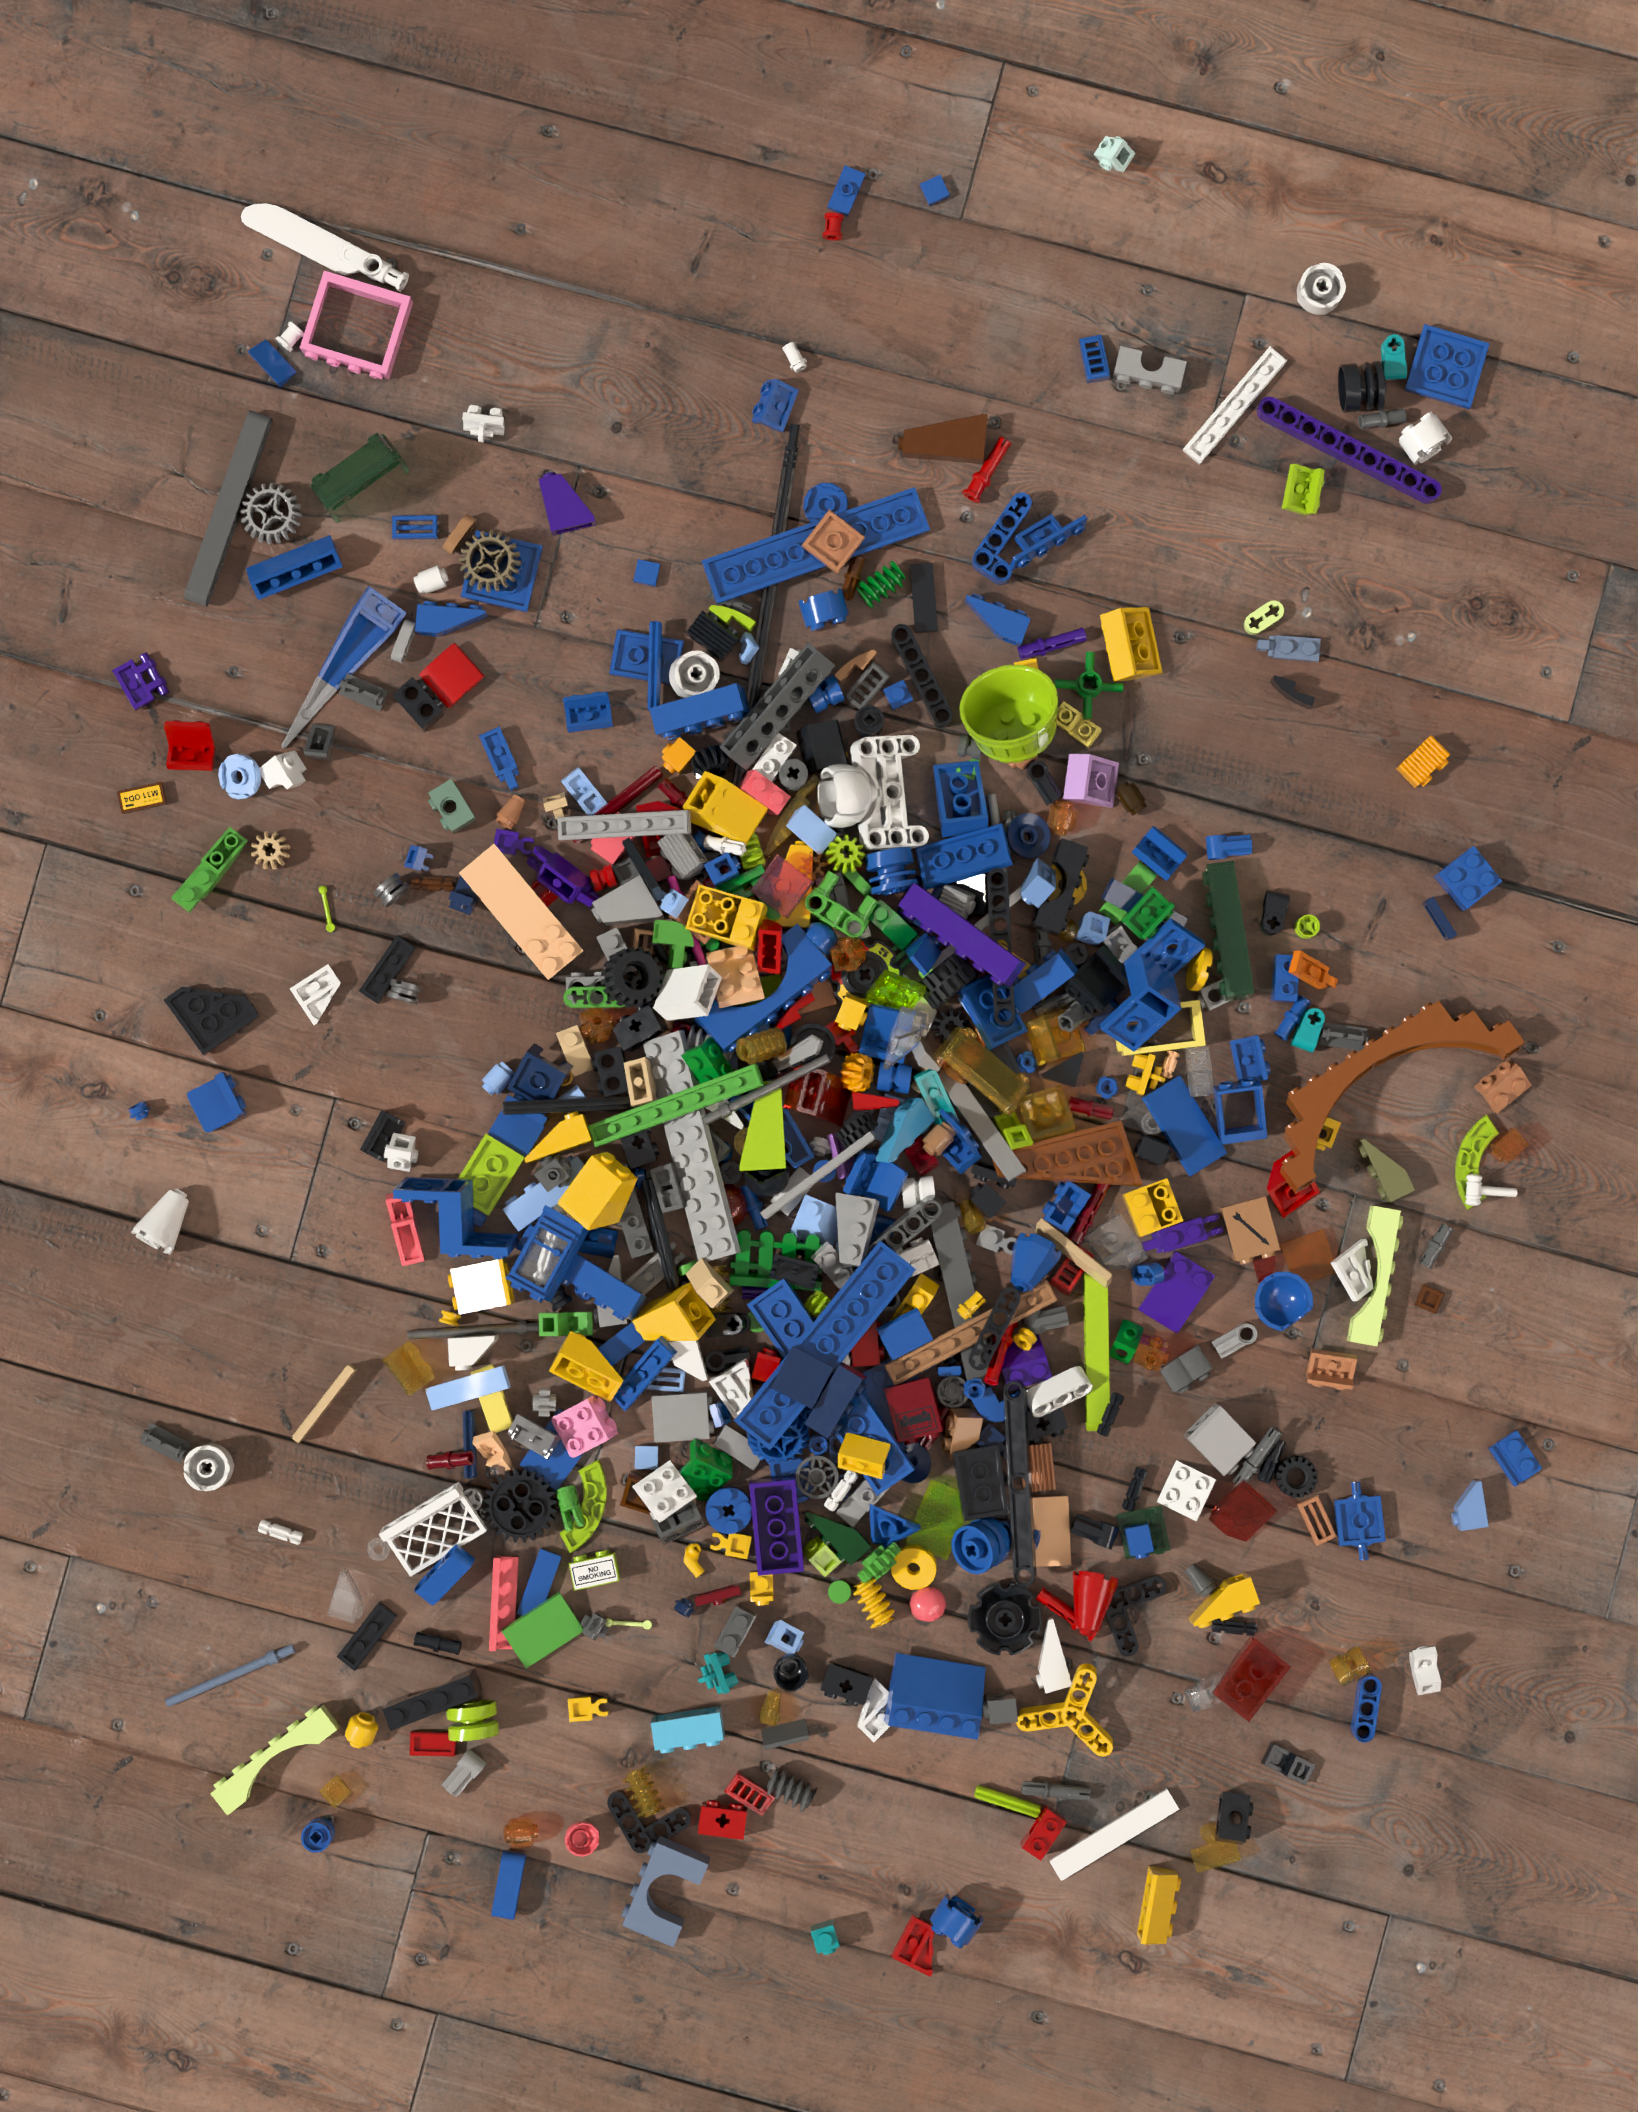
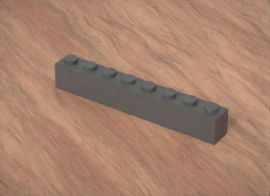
M954 1201L942 1204L941 1215L930 1226L955 1328L970 1320V1318L964 1320L956 1310L959 1308V1304H963L974 1294V1286L977 1285L975 1272L970 1273L968 1265L972 1263L970 1250H965L963 1241H967L964 1227L960 1228L958 1219L962 1218L959 1205H954ZM935 1205L926 1207V1209L930 1212H935L938 1207ZM979 1308L972 1314V1318L980 1315ZM983 1339L985 1345H992L990 1339ZM973 1344L960 1351L966 1381L979 1378L982 1380V1383H985L984 1378L987 1368L975 1370L969 1364L968 1358L975 1345ZM979 1344L977 1349L982 1351L979 1356L974 1355L973 1357L975 1366H978L980 1363L984 1364L983 1355L985 1352L989 1355L991 1350L985 1349Z

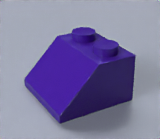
M1039 1334L1035 1335L1037 1341L1028 1351L1018 1347L1014 1340L1012 1345L1007 1348L1001 1370L1005 1385L1010 1381L1019 1380L1025 1386H1029L1052 1378ZM1012 1384L1009 1391L1019 1389L1020 1387Z

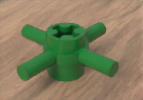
M1091 651L1086 652L1085 672L1079 675L1077 680L1055 679L1054 682L1056 688L1075 689L1077 694L1083 698L1082 719L1084 720L1092 719V700L1098 697L1101 691L1123 692V683L1102 682L1099 674L1094 672L1095 652ZM1087 680L1091 681L1090 685L1095 687L1094 690L1088 688L1086 690L1083 687Z

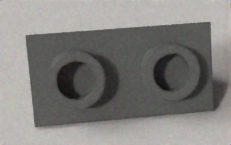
M347 673L345 679H342L339 687L341 689L338 694L380 712L389 691Z
M1324 1023L1320 1033L1319 1045L1360 1051L1364 1049V1044L1368 1042L1367 1028Z
M151 1422L147 1430L143 1431L140 1441L141 1444L180 1464L191 1445V1442Z

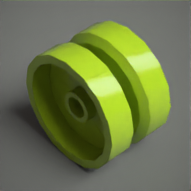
M470 1700L446 1709L447 1719L457 1722L448 1727L449 1740L471 1741L499 1735L498 1721L487 1719L497 1714L496 1701Z

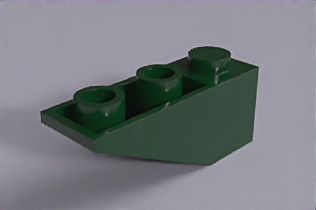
M809 1510L805 1511L804 1514L807 1517L805 1522L813 1530L817 1528L822 1533L820 1538L828 1547L833 1545L838 1551L835 1555L843 1564L848 1562L852 1565L871 1548V1544L855 1527Z

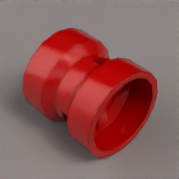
M611 864L604 866L603 870L594 869L589 871L596 893L603 891L606 886L611 888L618 886Z

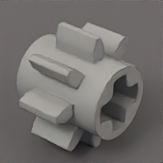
M540 1389L539 1394H533V1411H539V1417H549L550 1411L556 1412V1394H550L551 1389Z

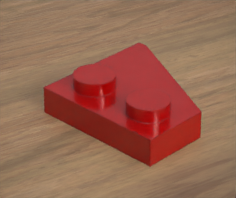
M912 1914L891 1957L931 1977L933 1972L932 1940L934 1938V1931L931 1929L932 1924Z

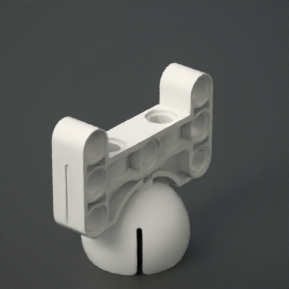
M913 735L865 737L855 741L850 749L852 766L848 764L830 765L824 768L820 774L822 780L818 783V804L820 814L825 819L824 822L831 827L838 828L853 826L860 822L858 824L859 843L863 845V849L866 851H883L899 847H911L913 849L927 843L929 839L927 829L919 825L908 826L901 763V759L910 757L919 751V740ZM904 742L909 745V752L904 749ZM883 743L887 745L888 753L882 749ZM861 744L867 748L866 754L861 751ZM887 788L892 791V798L887 795ZM913 832L918 835V842L913 840ZM892 833L897 837L896 844L891 839ZM870 835L875 837V845L870 842Z

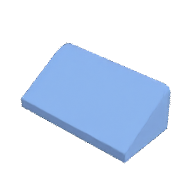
M805 805L795 810L786 825L818 855L824 852L828 844L837 835L832 828Z

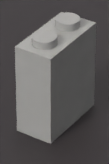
M707 1392L652 1395L654 1442L694 1440L695 1438L698 1440L710 1439V1433H714L713 1419L709 1420V1405L713 1404L712 1397H708Z

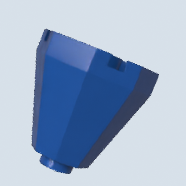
M1020 1233L1013 1245L1010 1281L1014 1288L1021 1292L1032 1291L1055 1267L1062 1254L1060 1250L1057 1252L1054 1250L1056 1245L1052 1241L1037 1234L1031 1233L1029 1237H1024L1026 1233Z

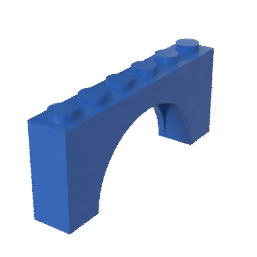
M798 924L782 935V947L786 953L788 965L782 983L772 995L757 1004L746 1007L728 1006L719 1008L718 1002L714 1000L708 1016L694 1017L706 1033L713 1038L724 1054L729 1051L731 1053L736 1051L742 1045L740 1042L748 1037L750 1039L760 1031L758 1028L766 1023L768 1025L777 1018V1013L783 1009L785 1011L795 1004V999L801 995L803 997L813 990V985L819 981L822 983L831 976L832 964L807 937Z

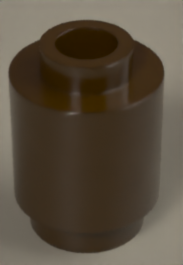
M1127 781L1116 789L1119 792L1115 795L1125 811L1127 813L1130 812L1132 816L1147 807L1144 802L1146 799L1134 782L1129 784Z

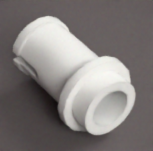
M790 342L782 348L791 364V370L798 373L807 367V360L802 357L795 342Z

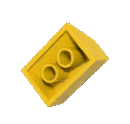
M1149 607L1119 608L1100 615L1114 682L1130 681L1163 673Z
M1148 1866L1137 1936L1141 1944H1166L1167 1937L1171 1938L1173 1924L1170 1923L1171 1914L1175 1915L1177 1901L1174 1900L1175 1891L1179 1892L1181 1878L1178 1877L1176 1870Z

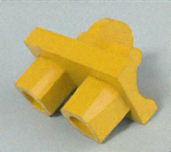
M1135 1054L1132 1066L1143 1069L1140 1078L1129 1074L1125 1086L1136 1091V1094L1143 1096L1149 1079H1151L1149 1088L1156 1090L1158 1082L1165 1083L1166 1078L1160 1076L1161 1067L1155 1066L1154 1073L1151 1074L1156 1056L1152 1054L1147 1056Z

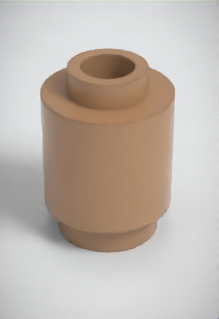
M942 1122L940 1125L937 1124L922 1140L925 1144L923 1148L931 1156L934 1154L939 1156L952 1143L956 1133L945 1122Z

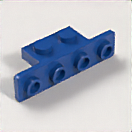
M1051 514L1017 534L1014 540L1023 551L1013 557L1010 568L1012 570L1018 567L1024 568L1031 562V559L1036 556L1039 558L1044 556L1053 546L1059 547L1066 542L1068 537L1072 535L1077 536L1085 530V524L1088 519L1086 515L1081 516L1062 528Z

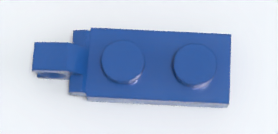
M500 726L479 735L500 782L506 780L511 791L519 788L515 776L519 775L518 767Z

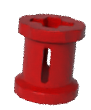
M833 212L825 213L824 219L826 224L822 237L830 241L842 240L841 222L844 219V215Z

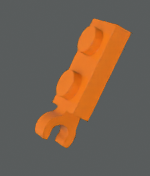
M1294 951L1289 973L1316 989H1324L1327 986L1336 988L1338 979L1328 974V966L1302 951Z

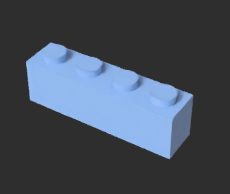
M570 1155L567 1157L572 1165V1172L569 1177L570 1181L563 1187L559 1188L556 1186L547 1192L541 1183L536 1185L533 1182L523 1189L525 1194L519 1198L515 1195L505 1202L506 1207L503 1211L518 1232H521L539 1219L545 1205L553 1208L558 1204L559 1199L585 1165L579 1156L573 1158Z

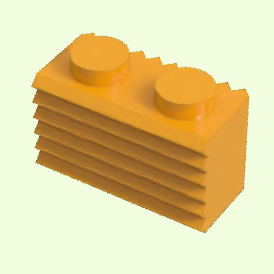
M1430 735L1396 770L1414 788L1419 785L1424 787L1433 778L1430 774L1435 769L1440 771L1449 763L1446 758L1450 753Z

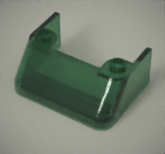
M375 433L368 438L367 444L326 473H319L312 478L311 489L336 523L340 520L334 513L335 510L395 467L400 465L405 473L410 471L404 459L385 434L379 435Z

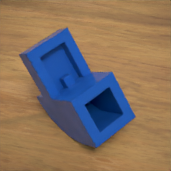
M990 1386L986 1387L982 1398L978 1400L971 1399L977 1411L985 1419L994 1422L1005 1421L1004 1398L998 1401ZM1017 1390L1011 1396L1018 1397L1020 1392Z

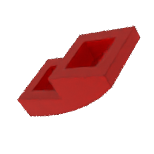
M811 992L795 1002L792 1007L781 1015L773 1028L775 1033L801 1018L798 1010L815 1001Z

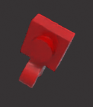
M835 1020L825 1026L832 1032L836 1041V1047L843 1044L849 1056L851 1053H858L860 1049L851 1038L856 1034L854 1029H851V1031L839 1027V1023L835 1022Z

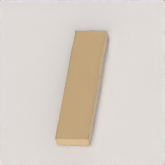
M1041 1218L1038 1221L1036 1233L1052 1241L1056 1245V1249L1060 1250L1103 1287H1108L1112 1280V1273L1046 1220Z
M349 1364L344 1368L292 1436L293 1440L297 1443L303 1441L357 1371L355 1366Z

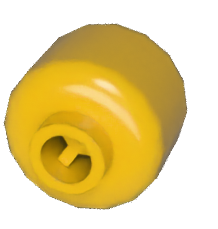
M360 1712L350 1718L345 1731V1737L352 1747L361 1749L373 1743L378 1731V1724L374 1716L366 1712Z

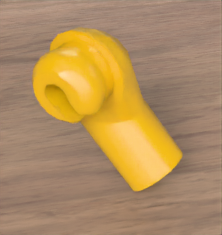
M690 1543L685 1549L683 1561L697 1578L705 1571L698 1563L701 1547L697 1543Z

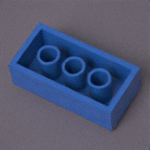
M737 683L649 708L656 735L668 739V741L677 740L679 737L681 738V734L685 733L690 735L703 732L702 728L711 727V729L723 727L724 722L732 720L733 723L741 722L750 712L745 689Z

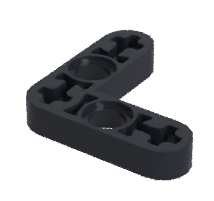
M1150 1576L1116 1588L1113 1597L1115 1599L1121 1597L1119 1592L1123 1591L1124 1598L1128 1603L1123 1605V1600L1116 1602V1607L1114 1608L1109 1605L1106 1617L1117 1648L1125 1656L1134 1655L1139 1647L1126 1608L1162 1596L1167 1587L1165 1581L1160 1576ZM1154 1580L1157 1583H1162V1586L1159 1587V1592H1155L1153 1589L1148 1590L1149 1596L1145 1597L1141 1584L1145 1583V1587L1148 1588L1153 1585L1152 1581ZM1138 1588L1141 1593L1140 1597L1137 1600H1130L1128 1598L1129 1589ZM1118 1617L1125 1618L1127 1622L1126 1627L1122 1630L1114 1627V1620ZM1130 1630L1131 1634L1126 1635L1129 1642H1134V1645L1131 1646L1130 1651H1127L1126 1648L1122 1649V1645L1125 1644L1123 1637L1118 1638L1117 1634H1125Z
M614 1791L609 1795L607 1801L608 1808L631 1848L637 1853L647 1852L652 1841L657 1843L659 1836L654 1831L656 1825L664 1824L667 1827V1834L662 1837L669 1839L686 1829L691 1822L689 1810L684 1807H678L644 1826L625 1792ZM615 1796H617L618 1799H624L622 1801V1807L624 1808V1810L627 1807H629L630 1809L621 1814V1816H618L617 1814L621 1813V1809L619 1808V1806H613L612 1804L614 1802ZM677 1813H680V1815L685 1814L687 1816L684 1820L685 1823L682 1824L680 1821L673 1825L675 1830L672 1831L671 1825L666 1819L670 1818V1822L677 1819ZM628 1815L633 1816L636 1820V1825L632 1828L625 1827L623 1824L624 1817ZM640 1827L641 1830L638 1831L640 1838L647 1839L645 1847L641 1845L636 1846V1835L630 1836L629 1833L635 1832Z

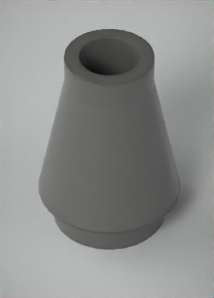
M1195 1563L1184 1571L1197 1595L1200 1594L1202 1598L1217 1587L1214 1583L1215 1580Z

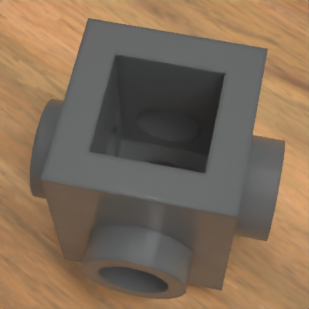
M559 1153L554 1156L550 1154L539 1162L541 1165L536 1168L534 1176L546 1191L549 1192L556 1186L561 1188L570 1181L572 1165L565 1156L561 1157Z

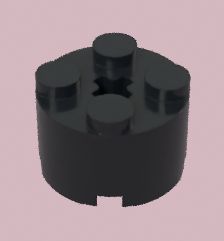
M808 1023L799 1027L794 1032L790 1042L791 1045L794 1043L798 1044L803 1037L812 1034L823 1040L820 1053L816 1055L815 1059L827 1054L831 1062L836 1050V1041L832 1032L827 1027L817 1023ZM813 1059V1060H811V1061H809V1062L804 1061V1062L802 1063L801 1067L804 1066V1065H806V1064H808V1063H810V1062H812V1061H814L815 1059Z

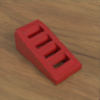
M852 1092L853 1109L855 1111L900 1106L899 1100L895 1098Z
M1075 1243V1245H1077L1090 1257L1094 1258L1093 1254H1091L1090 1252H1088L1087 1250H1085L1084 1248ZM1066 1257L1049 1284L1068 1296L1084 1273V1270L1080 1269L1078 1271L1068 1264L1071 1260ZM1066 1269L1075 1275L1074 1279L1064 1273L1063 1270ZM1058 1277H1061L1062 1279L1070 1283V1285L1068 1286L1060 1279H1058Z
M739 1771L736 1772L724 1790L729 1796L760 1816L764 1815L775 1799L774 1795L768 1796L764 1788ZM741 1781L744 1784L737 1793L734 1789ZM747 1786L751 1787L746 1797H743L742 1794ZM754 1792H759L753 1803L750 1802L749 1799ZM765 1796L767 1798L760 1808L756 1805L760 1799Z

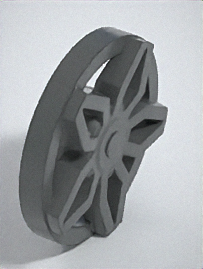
M810 1456L803 1460L797 1468V1486L807 1497L814 1499L827 1497L838 1485V1469L825 1456ZM816 1459L818 1460L819 1468L814 1466ZM812 1460V1470L809 1468H802L805 1463ZM821 1460L826 1461L831 1467L822 1469L823 1464ZM833 1470L834 1472L830 1475H826L825 1471ZM800 1471H808V1476L803 1475ZM835 1475V1481L831 1487L830 1482L826 1479H830ZM800 1477L808 1480L805 1488L801 1485ZM824 1483L827 1484L829 1491L822 1487ZM809 1484L813 1485L814 1488L807 1492ZM817 1487H819V1490L824 1492V1494L815 1495L812 1493L817 1490Z

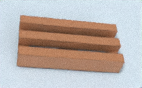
M1317 1494L1305 1499L1303 1502L1297 1503V1507L1315 1546H1319L1337 1537ZM1313 1502H1316L1318 1509L1324 1519V1522L1330 1532V1535L1326 1536L1325 1531L1319 1521V1518L1313 1508ZM1304 1506L1308 1507L1322 1539H1318Z

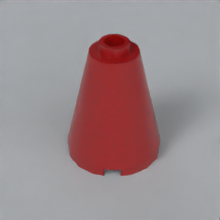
M1073 1571L1075 1629L1080 1630V1635L1092 1637L1093 1633L1099 1632L1118 1586L1117 1578L1111 1576L1110 1580H1106L1105 1574L1089 1571H1079L1078 1573Z

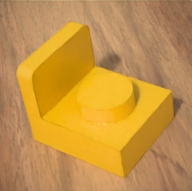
M750 1571V1602H755V1605H769V1601L774 1600L773 1574L758 1576L757 1571Z

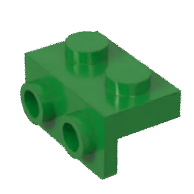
M1150 887L1121 919V922L1139 939H1150L1157 933V926L1162 920L1166 922L1173 915L1172 909L1175 905L1165 899L1154 887Z
M712 1037L707 1038L702 1045L686 1050L681 1055L699 1084L734 1072Z

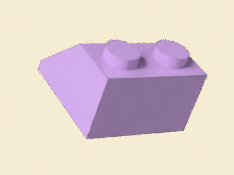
M1069 754L1063 799L1081 804L1113 808L1119 763L1091 754Z

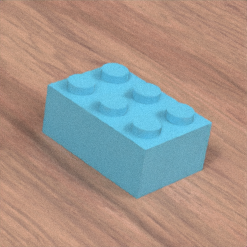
M721 1706L656 1715L651 1720L654 1750H660V1753L673 1752L676 1747H683V1750L697 1748V1744L706 1743V1746L719 1745L725 1736Z

